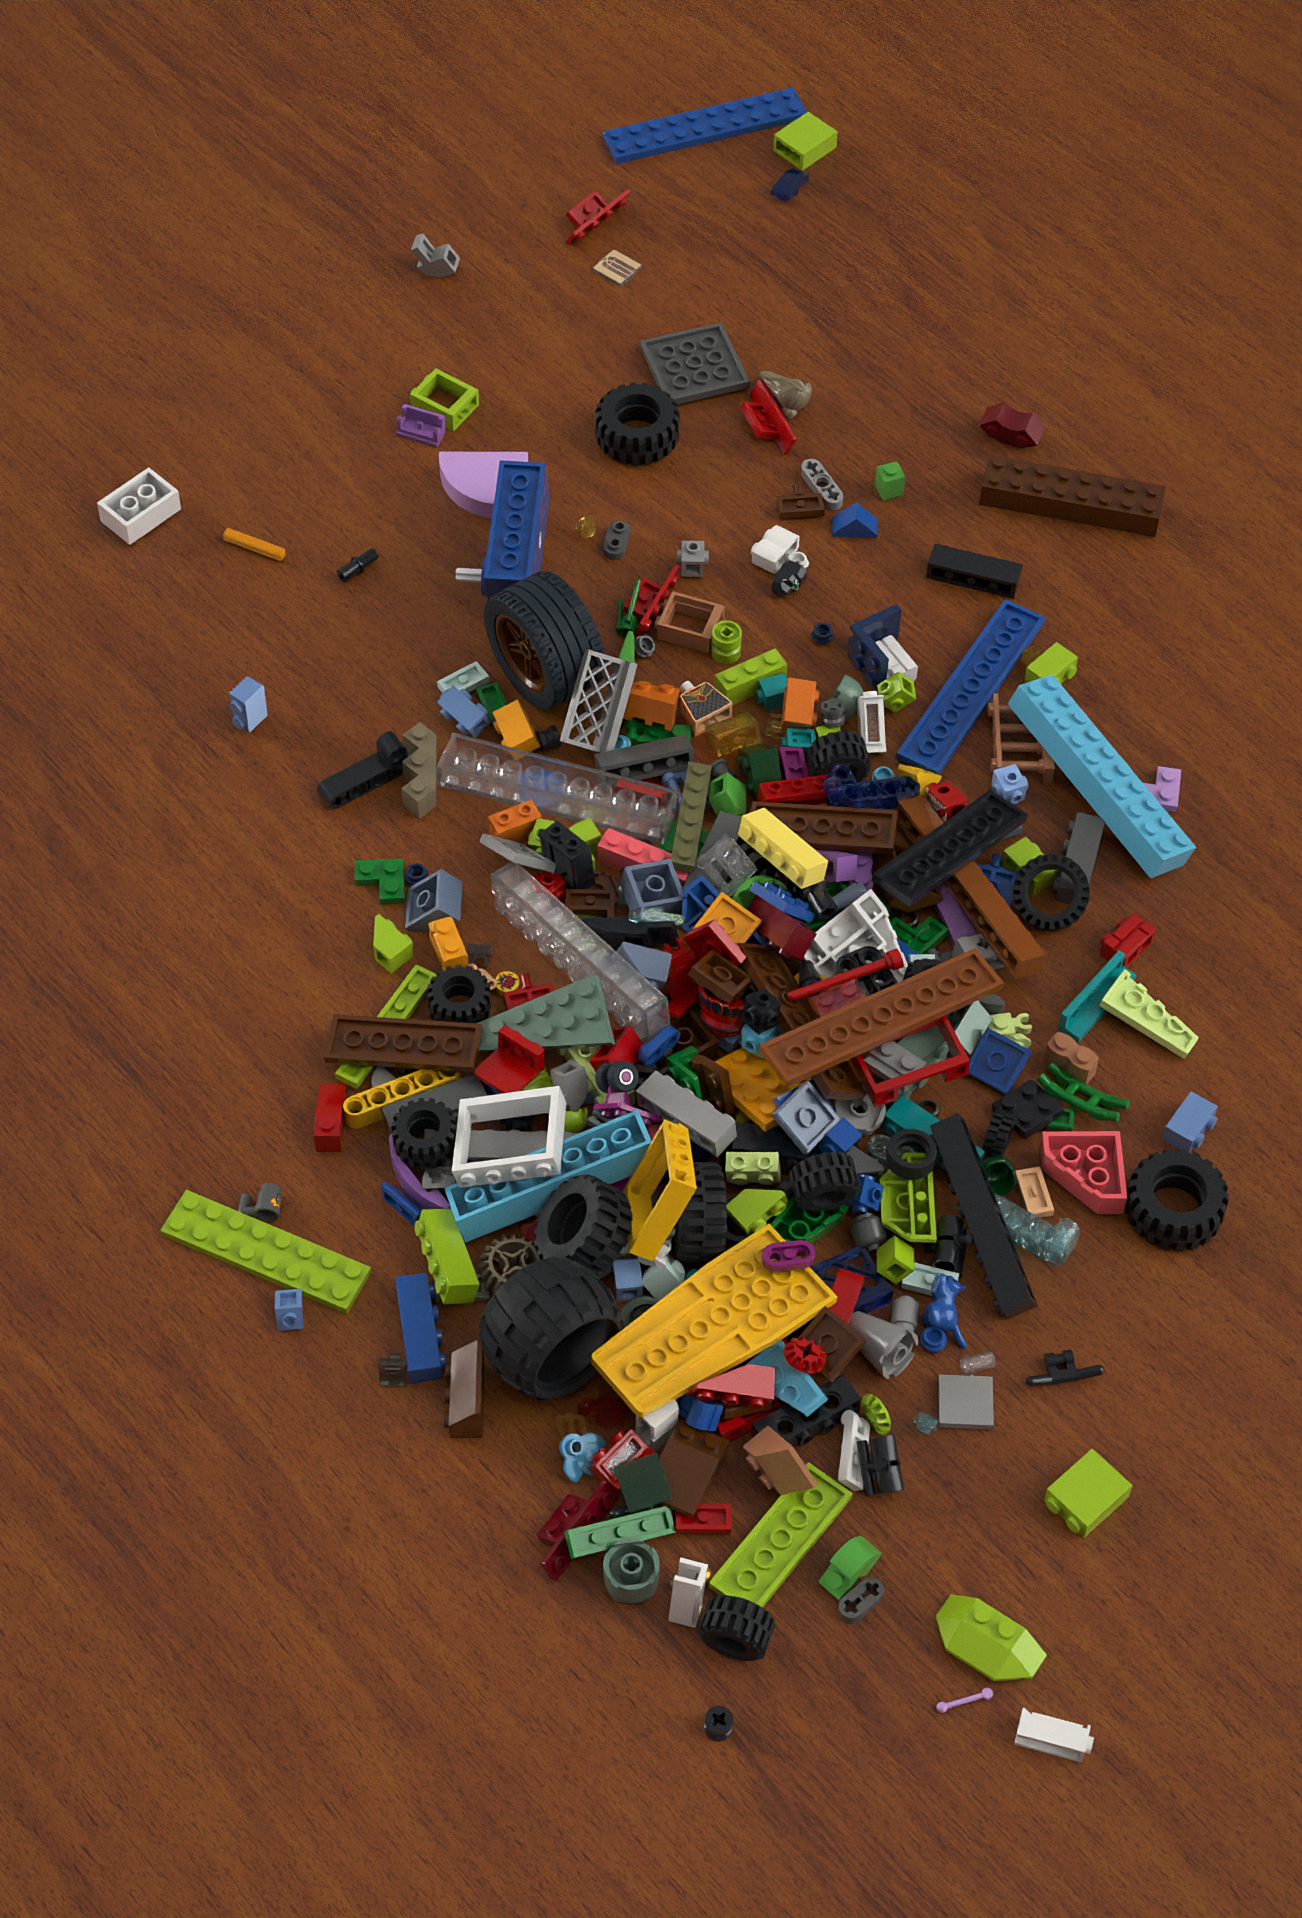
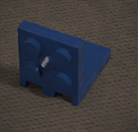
M897 604L850 625V629L854 634L849 637L848 644L852 647V650L847 652V656L851 659L855 669L860 670L866 682L872 685L877 692V685L887 679L889 658L875 642L882 641L883 638L890 635L896 641L898 640L902 609Z

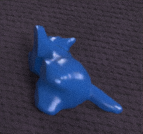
M941 1273L940 1276L935 1275L931 1287L933 1302L924 1308L922 1320L926 1327L933 1326L939 1327L943 1331H951L956 1343L965 1349L967 1344L957 1325L955 1297L959 1291L964 1290L966 1287L961 1285L952 1276L946 1277L945 1274Z

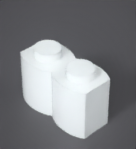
M775 525L772 529H768L765 532L763 539L759 543L756 542L751 549L752 563L776 574L782 565L786 563L790 554L798 550L800 536Z

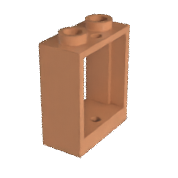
M672 591L669 600L665 599L663 603L662 615H658L655 621L654 629H657V639L709 654L712 643V629L716 623L724 621L725 606ZM675 612L707 620L708 622L703 633L670 625Z

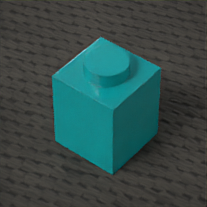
M785 673L758 680V690H755V696L758 704H762L765 712L783 707L784 690L788 680Z

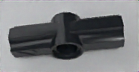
M825 881L803 889L795 884L799 898L809 904L818 919L827 921L838 912V906L827 892Z

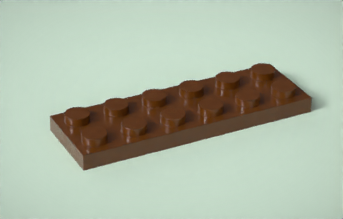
M752 802L751 812L762 808L767 809L813 849L893 854L898 810Z
M334 1014L324 1059L326 1063L474 1073L483 1027L482 1024Z

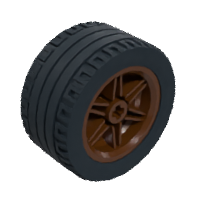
M538 571L491 596L485 604V629L499 665L521 696L539 709L551 710L572 698L582 657L586 649L605 654L599 632L586 606L567 582L557 574L549 571ZM591 656L589 667L593 670L598 666L596 657ZM601 671L594 675L596 684L603 679ZM589 679L584 682L583 691L592 687Z

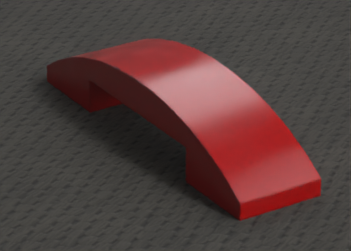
M839 1269L832 1288L833 1293L838 1297L837 1302L828 1309L846 1324L850 1325L865 1276Z

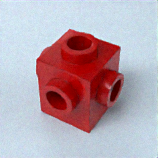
M543 871L541 874L539 873L534 876L531 881V899L549 913L565 900L566 885L564 878L560 874Z

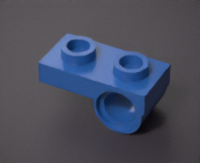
M687 1393L675 1399L679 1406V1415L686 1418L685 1422L689 1426L700 1430L716 1431L724 1405L715 1400L700 1401L695 1396H688Z

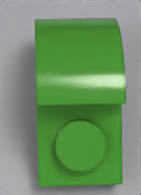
M863 1536L854 1537L844 1544L830 1560L831 1565L818 1583L838 1600H841L859 1577L866 1576L882 1553Z

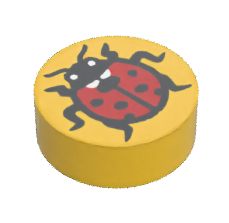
M501 972L495 978L497 981L495 990L501 996H504V992L520 988L519 977L513 972Z

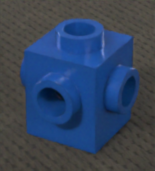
M860 1174L858 1179L861 1191L846 1204L852 1207L853 1212L859 1214H866L867 1211H878L884 1186L875 1182L874 1177Z

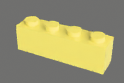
M762 808L742 815L738 836L797 886L803 889L824 881L828 860L767 809Z

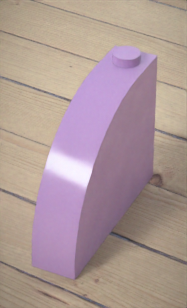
M439 452L441 483L448 496L458 506L472 514L492 519L500 460L528 462V452Z

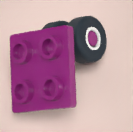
M627 1061L605 1063L598 1068L595 1081L597 1087L602 1092L607 1093L605 1104H594L593 1110L601 1112V1117L613 1120L638 1110L645 1126L661 1121L660 1116L632 1106L627 1092L632 1091L636 1087L639 1079L638 1071L632 1063Z

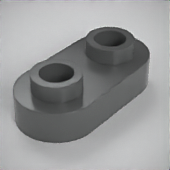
M614 521L609 525L603 545L604 555L608 559L619 560L625 556L631 536V528L628 523Z

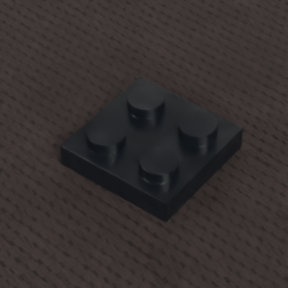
M1032 1079L992 1103L993 1112L997 1110L1016 1116L1013 1129L1024 1139H1027L1064 1115V1107Z

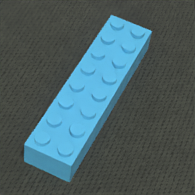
M636 1110L564 1139L560 1175L459 1188L458 1184L455 1183L444 1189L455 1221L466 1243L542 1212L544 1203L548 1202L551 1198L550 1194L554 1190H558L559 1185L564 1181L569 1182V1178L589 1174L608 1184H612L631 1176L652 1141L639 1111ZM546 1147L527 1155L546 1153Z

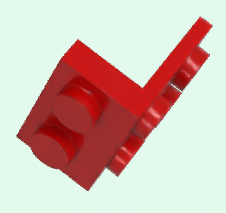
M504 1025L498 1031V1048L475 1069L474 1075L502 1094L522 1091L544 1070V1049L538 1043L522 1036L517 1030H512Z

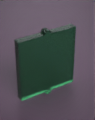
M657 1453L640 1459L635 1457L629 1463L614 1467L630 1514L646 1508L653 1509L654 1505L673 1499Z

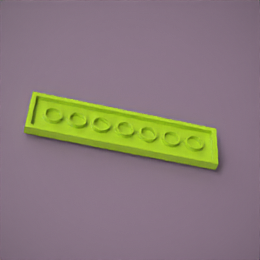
M185 1190L160 1230L163 1237L288 1290L302 1289V1296L345 1314H348L371 1274V1267L189 1190Z

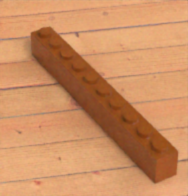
M923 795L898 801L896 808L898 810L897 824L913 845L944 823V820L939 817L933 806L929 804ZM974 861L943 882L944 886L1015 979L1041 973L1046 957L1044 950L1034 940L1031 933L1027 931L1018 916L1014 914L1005 899L1000 896L994 885L987 879L981 868Z

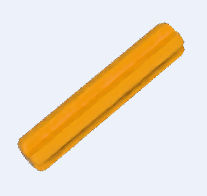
M227 528L223 533L224 541L275 560L282 561L286 555L284 548L236 530Z

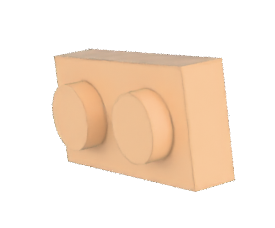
M1041 1167L1016 1170L1017 1187L1028 1220L1053 1216L1054 1208Z

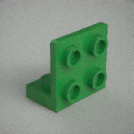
M691 1045L666 1058L668 1065L666 1072L677 1085L690 1089L696 1097L702 1100L699 1079L696 1070L692 1066V1058L698 1055V1051Z

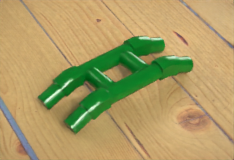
M1054 1061L1046 1068L1066 1088L1063 1090L1044 1073L1036 1079L1050 1096L1070 1104L1099 1121L1118 1122L1120 1113L1097 1106L1098 1103L1111 1109L1120 1108L1128 1110L1130 1106V1101L1127 1099L1104 1094L1073 1078L1072 1075L1061 1069ZM1078 1091L1090 1098L1086 1102L1074 1096V1093Z

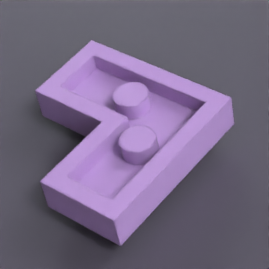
M1158 766L1155 784L1144 783V785L1166 811L1177 812L1181 769Z

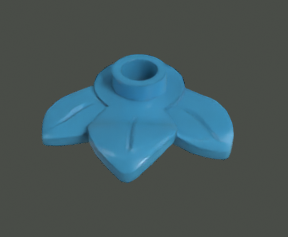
M589 1432L581 1436L578 1434H568L561 1440L559 1451L565 1458L563 1469L566 1476L573 1483H577L583 1473L594 1476L587 1467L593 1462L591 1457L599 1449L606 1446L603 1438ZM573 1443H575L576 1446L575 1452L572 1450Z

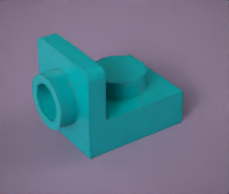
M787 728L785 737H781L780 747L803 748L804 753H808V748L816 740L815 729Z

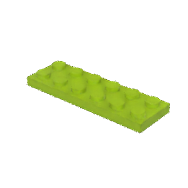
M808 1462L805 1466L818 1485L812 1489L781 1495L710 1580L709 1588L719 1595L744 1598L763 1608L852 1499L853 1493Z

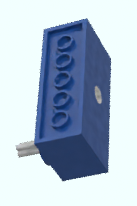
M504 460L499 462L487 557L485 556L483 559L482 569H456V581L481 583L482 596H487V600L524 578L541 571L550 500L545 463Z

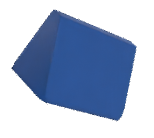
M383 1182L381 1184L382 1199L415 1227V1222L419 1220L422 1208L397 1186Z

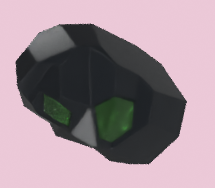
M791 560L784 563L773 580L771 592L778 597H783L798 591L807 577V571L803 565Z

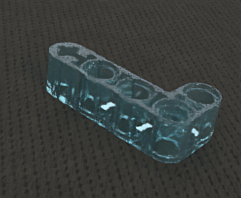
M994 1194L1013 1242L1056 1266H1063L1078 1244L1079 1226L1068 1218H1061L1058 1224L1054 1226L1009 1200Z

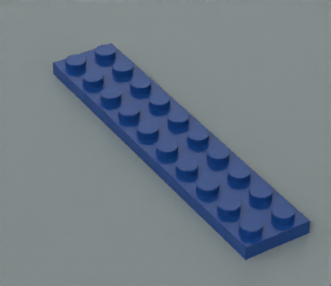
M792 87L603 131V139L615 163L619 164L790 124L807 113Z
M1005 599L897 751L896 759L913 767L940 775L980 718L988 703L993 699V694L998 692L1045 624L1046 617Z

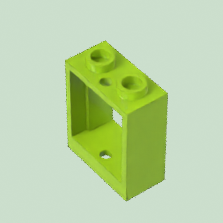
M436 368L430 375L424 378L417 388L411 391L410 401L411 406L444 415L445 427L455 431L479 406V390ZM439 387L459 399L448 409L427 397Z

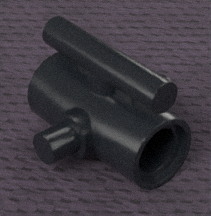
M944 1215L939 1219L936 1243L925 1244L924 1251L927 1254L934 1253L933 1267L959 1273L958 1279H961L966 1248L968 1244L972 1243L973 1239L970 1234L966 1233V1229H963L964 1221L954 1215Z
M895 1435L869 1439L871 1453H869L867 1440L857 1441L865 1495H876L874 1481L877 1482L879 1494L904 1490L900 1467L901 1462L898 1456Z

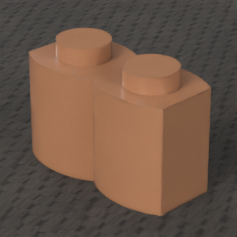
M1057 1032L1047 1043L1044 1061L1047 1065L1054 1061L1061 1069L1072 1075L1073 1078L1088 1084L1096 1074L1099 1058L1089 1048L1078 1045L1069 1035Z

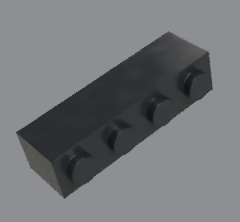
M934 544L928 561L926 578L1014 599L1021 579L1023 564Z

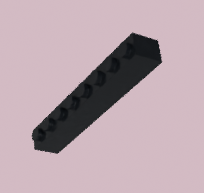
M956 1113L930 1125L933 1133L930 1136L936 1143V1148L939 1149L942 1156L939 1158V1163L943 1171L949 1174L950 1180L947 1181L949 1189L953 1195H957L959 1204L956 1205L962 1219L966 1218L969 1227L966 1228V1233L972 1236V1242L975 1241L978 1249L975 1251V1256L979 1264L985 1267L987 1274L984 1275V1279L989 1289L994 1290L996 1298L993 1299L997 1311L999 1314L1002 1313L1010 1319L1038 1307L965 1119Z

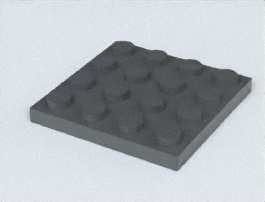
M721 322L640 341V349L657 386L661 388L662 392L665 390L671 395L670 398L672 397L677 404L750 388L747 374Z

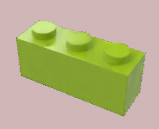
M775 648L715 674V688L735 705L755 696V690H758V680L785 673L787 676V663Z

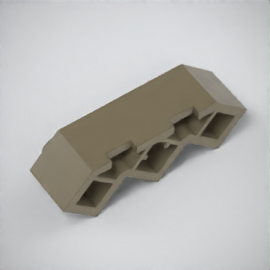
M421 722L403 734V744L407 749L409 757L402 761L403 779L408 784L401 788L403 807L418 819L437 806V736Z

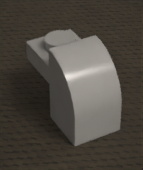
M423 233L416 235L411 251L419 259L418 270L426 275L445 277L456 272L460 257L449 244L434 248Z
M569 1061L551 1069L550 1073L553 1086H559L565 1098L566 1111L575 1112L585 1101L588 1092V1081L585 1067Z

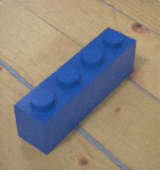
M427 1273L395 1277L410 1384L442 1379L441 1369L446 1368L444 1352L439 1353L438 1345L443 1344L441 1329H435L434 1324L435 1321H439L437 1305L432 1306L431 1298H436L434 1283H428Z

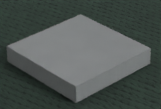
M939 1375V1427L993 1430V1377Z

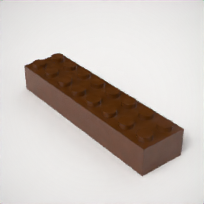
M989 454L979 505L1156 537L1166 486Z

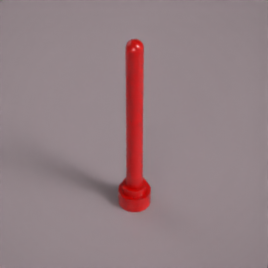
M897 948L887 951L883 959L790 991L788 999L795 1001L885 968L887 970L892 969L893 971L903 968L902 956Z

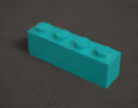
M902 1095L885 1113L882 1128L891 1137L896 1132L904 1129L920 1130L930 1136L933 1134L930 1125L940 1120ZM975 1145L982 1162L985 1151ZM906 1146L913 1152L925 1153L918 1147ZM937 1149V1156L934 1166H938L942 1169L939 1163V1158L942 1156L940 1154L939 1149Z

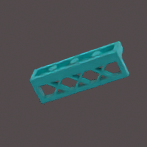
M1119 950L1061 1013L1058 1030L1072 1037L1077 1043L1085 1037L1107 1012V1010L1099 1005L1123 970L1126 969L1131 974L1130 978L1133 981L1136 980L1137 974L1123 966L1125 958L1123 952Z

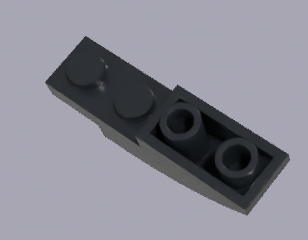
M630 917L584 918L582 921L588 941L605 949L617 951L623 942L650 949L664 947L666 943L670 947L678 946L675 938H679L674 921L631 922Z

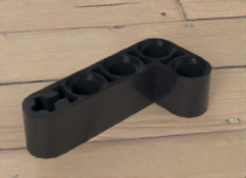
M385 732L378 738L376 743L377 753L343 769L318 784L316 791L330 809L340 808L403 774L402 761L408 757L407 749L394 732Z
M864 946L839 957L836 962L834 976L844 973L842 969L852 970L869 964L864 962V960L875 962L883 959V956L877 948ZM885 968L840 985L847 987L862 981L869 994L872 995L898 982L891 970ZM875 980H881V981H883L884 983L881 984V983L876 982Z

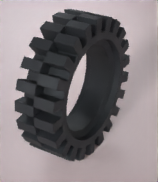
M1053 853L1039 855L1027 861L1028 863L1022 866L1020 872L1016 875L1013 885V899L1021 916L1034 927L1048 931L1061 930L1077 922L1086 911L1090 895L1089 882L1081 867L1069 857ZM1046 870H1058L1065 873L1074 885L1075 893L1071 905L1065 911L1055 915L1039 912L1029 900L1028 891L1032 879L1037 874Z

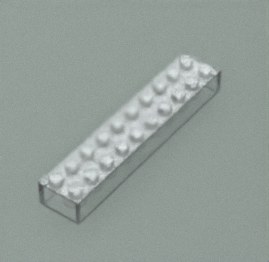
M457 733L452 734L436 766L438 786L515 806L532 799L539 812L576 822L591 818L596 827L610 828L622 834L648 839L660 844L665 843L679 811L678 790Z
M511 861L490 874L492 881L491 890L494 894V907L496 911L501 915L504 914L509 919L511 925L514 928H519L527 940L533 941L545 956L548 955L552 958L559 969H564L574 983L591 975H597L600 979L607 1012L609 1011L621 1026L631 1025L643 1043L652 1041L662 1027L671 1026L667 997L522 866Z

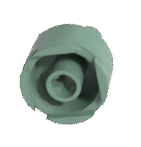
M633 1537L620 1539L613 1544V1547L605 1554L603 1562L604 1585L613 1600L624 1603H639L654 1595L659 1583L660 1568L659 1556L656 1550L644 1543V1540Z

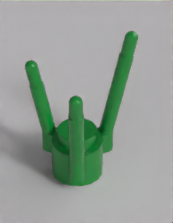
M639 579L636 580L628 613L623 618V601L621 599L618 600L615 630L623 638H626L629 631H632L635 636L639 626L637 618L632 615L641 582Z

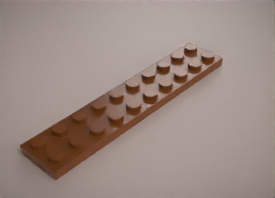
M974 948L760 1044L759 1051L787 1088L1003 989L1004 982L978 950Z

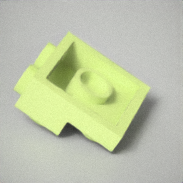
M726 1152L725 1172L727 1182L740 1186L749 1183H760L768 1186L781 1183L779 1153Z

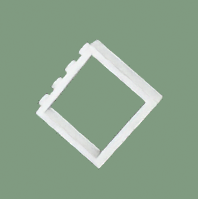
M559 1086L460 1099L452 1173L459 1188L560 1175L566 1101ZM549 1113L546 1153L467 1163L472 1123Z

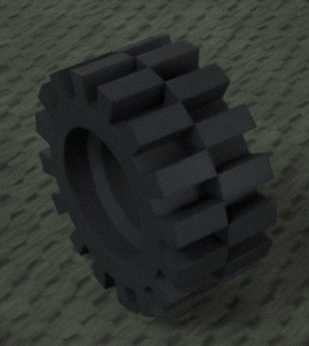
M995 1110L982 1147L985 1151L984 1155L990 1157L1004 1156L1016 1116Z

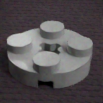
M867 1094L862 1101L836 1099L833 1110L840 1119L844 1117L863 1136H869L882 1124L886 1107L884 1104L874 1108ZM860 1105L865 1113H857L853 1107L857 1108Z

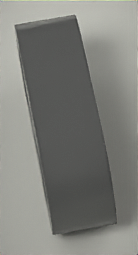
M866 1578L843 1596L838 1605V1616L845 1623H856L874 1609L883 1598L884 1586L881 1581L876 1578ZM866 1588L869 1590L876 1589V1596L870 1594L865 1599L863 1598L866 1595ZM857 1602L859 1603L856 1606L855 1613L852 1611L845 1612L846 1605L852 1607Z

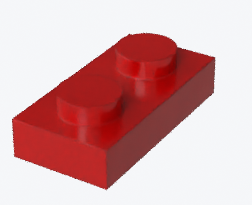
M700 1504L693 1518L676 1511V1534H731V1504Z

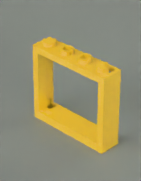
M664 1119L622 1191L629 1200L630 1210L633 1215V1220L630 1221L632 1226L631 1234L627 1236L629 1253L650 1261H654L697 1189L689 1131L681 1123L675 1124ZM668 1169L670 1181L652 1209L651 1196Z

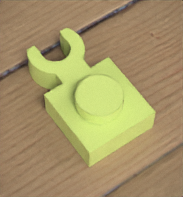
M1010 1012L990 1015L993 1019L988 1028L1005 1037L1016 1034V1032L1020 1034L1031 1033L1032 1025L1022 1024V1022H1028L1029 1014L1027 1013L1019 1014L1016 1018H1012Z

